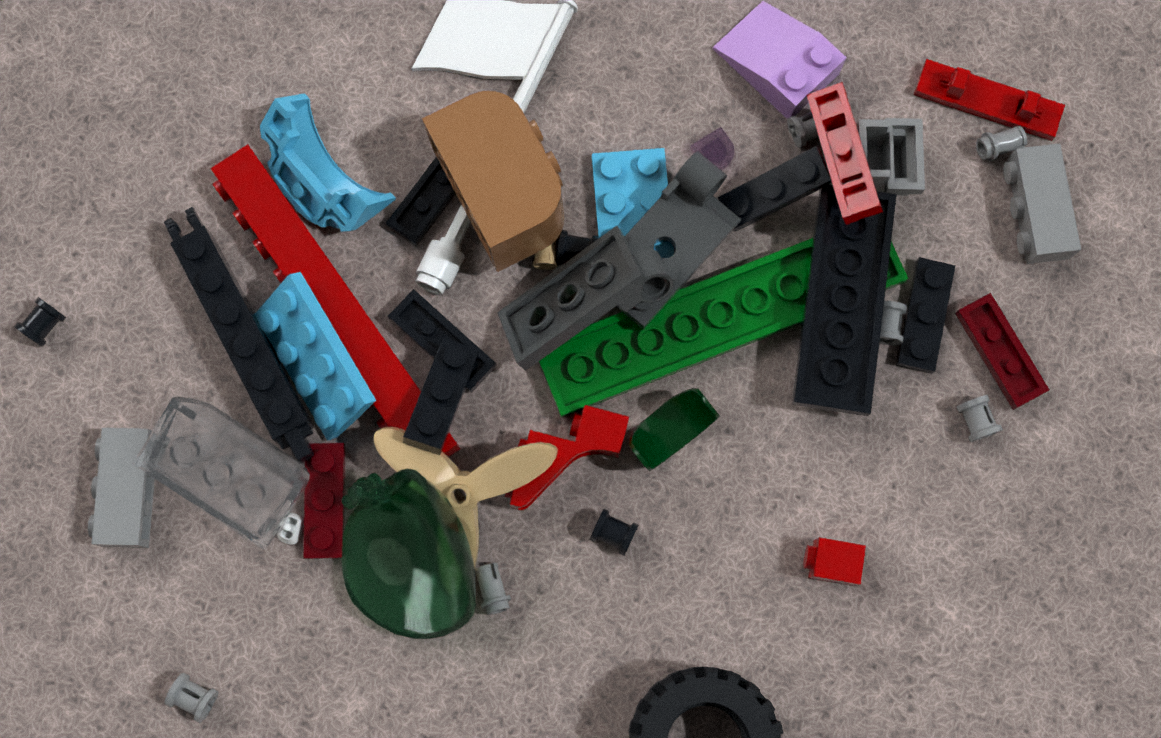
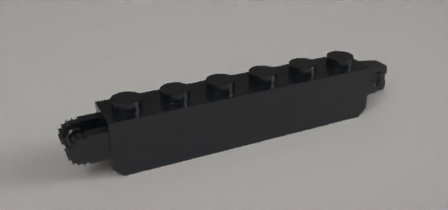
M193 207L185 210V213L194 231L184 236L181 234L182 231L176 221L172 218L165 220L164 224L173 240L170 244L272 440L278 443L282 450L291 447L297 460L301 463L311 459L314 456V452L306 437L314 434L311 429L314 425L265 332L261 329L253 309L214 236L203 225Z

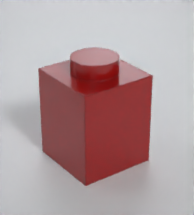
M819 537L813 541V546L807 545L803 568L809 569V579L849 586L861 585L866 545Z

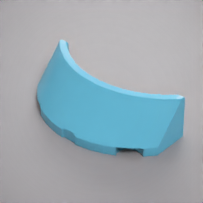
M305 93L274 99L260 124L261 138L269 144L271 159L267 164L278 188L292 203L297 212L322 228L330 226L340 229L341 232L353 231L395 201L396 197L391 192L380 193L363 187L338 167L318 134L311 111L310 99Z

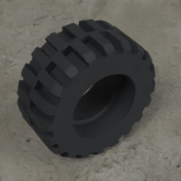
M691 667L678 670L669 674L661 681H657L644 698H641L628 731L629 738H668L671 726L682 713L697 706H712L726 712L735 721L742 738H781V734H784L781 721L776 719L773 712L775 708L770 700L761 694L760 689L755 684L745 680L737 673L715 667Z

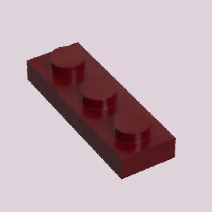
M991 293L968 304L955 313L1013 410L1050 390Z
M309 443L314 456L305 461L303 559H344L345 443Z

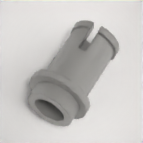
M1015 126L995 134L990 132L983 133L981 138H978L976 141L977 153L983 160L994 161L1001 154L1014 151L1016 148H1025L1027 136L1021 126Z
M498 563L487 564L474 569L484 600L481 607L486 609L487 615H494L510 609L508 602L511 600V597L505 594L498 570Z

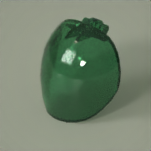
M408 468L400 470L384 480L376 473H371L367 477L357 479L349 486L348 493L342 497L344 507L347 509L355 507L345 525L342 542V573L345 587L352 603L366 617L382 628L396 635L412 639L443 637L462 628L474 616L476 608L475 569L471 548L463 524L446 495L417 470Z

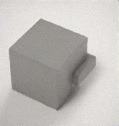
M859 119L856 125L876 190L900 196L922 194L925 190L922 119Z

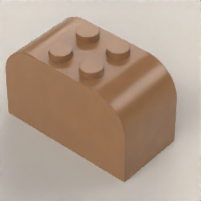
M481 91L422 118L432 150L497 272L549 247L559 237L564 225V208L561 192L563 184L558 174L561 172L560 166L552 151L545 153L541 143L544 140L536 121L533 119L528 122L520 106L511 97L496 91Z

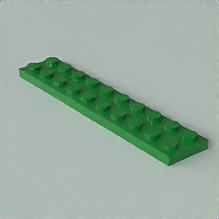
M813 238L680 289L644 330L623 312L590 324L539 361L560 417L564 418L582 411L585 405L592 407L802 324ZM892 241L886 290L906 283L909 279Z

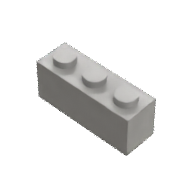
M1059 143L1016 148L1006 160L1007 162L1004 163L1003 175L1005 182L1011 184L1013 197L1010 200V212L1013 219H1018L1020 232L1017 234L1018 251L1020 254L1025 255L1026 264L1071 259L1081 250L1061 145Z
M102 428L101 438H98L95 444V457L99 461L98 475L93 478L91 485L92 497L95 499L94 514L90 516L88 521V535L92 538L91 544L101 547L149 548L158 434L152 430L141 428Z

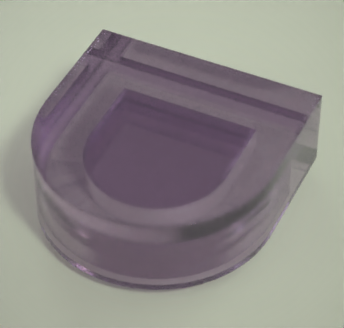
M722 127L703 137L690 147L693 154L699 151L720 170L726 169L733 160L734 145Z

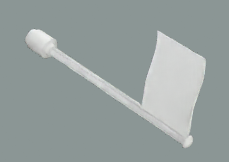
M447 0L412 67V71H446L483 79L522 80L513 100L524 113L573 13L578 11L577 4L573 0H559L558 4H522L505 0ZM462 205L446 236L441 237L440 241H431L416 271L418 277L415 283L436 295H443L445 289H450L465 258V255L460 251V243L470 224V220Z

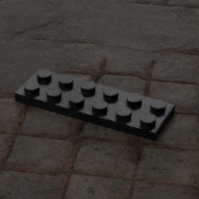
M830 184L819 190L792 405L869 416L871 414L897 194L877 191L883 212L846 225L841 215L833 185Z

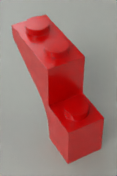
M585 405L582 415L575 413L569 435L576 437L575 442L530 430L528 439L521 438L518 447L537 442L550 443L557 447V457L544 473L529 483L505 493V497L511 499L510 507L516 510H526L570 464L579 458L589 455H607L619 458L629 416Z

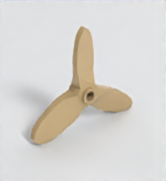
M396 427L381 428L374 433V444L381 457L398 474L414 486L440 497L446 507L440 544L442 573L449 591L453 595L458 596L470 584L478 557V503L482 500L515 490L544 473L556 459L558 449L550 443L543 442L522 445L488 459L469 472L461 471L443 452L437 455L403 443V436L406 430ZM459 489L464 490L465 493H466V496H465V495H462V494L460 493Z

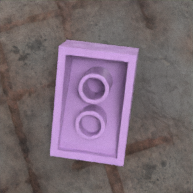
M764 1L755 7L713 47L717 54L786 118L796 116L809 103L807 94L824 89L840 74L847 58L821 33Z

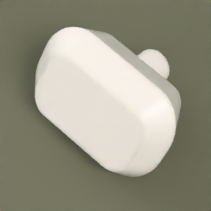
M294 513L286 514L277 533L279 540L290 545L296 544L304 529V518Z

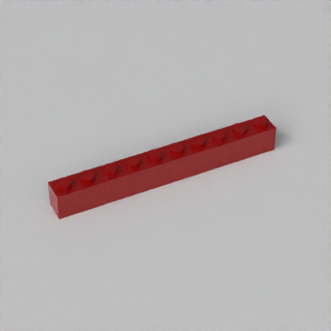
M247 144L210 168L218 179L212 185L224 202L232 199L238 209L232 212V214L244 231L252 228L258 238L252 241V243L264 260L272 257L278 268L272 272L280 283L289 274L302 273L374 395L376 401L368 410L375 406L382 416L377 421L379 427H396L406 430L420 396V389ZM450 432L442 449V452L448 458L460 450L459 445Z

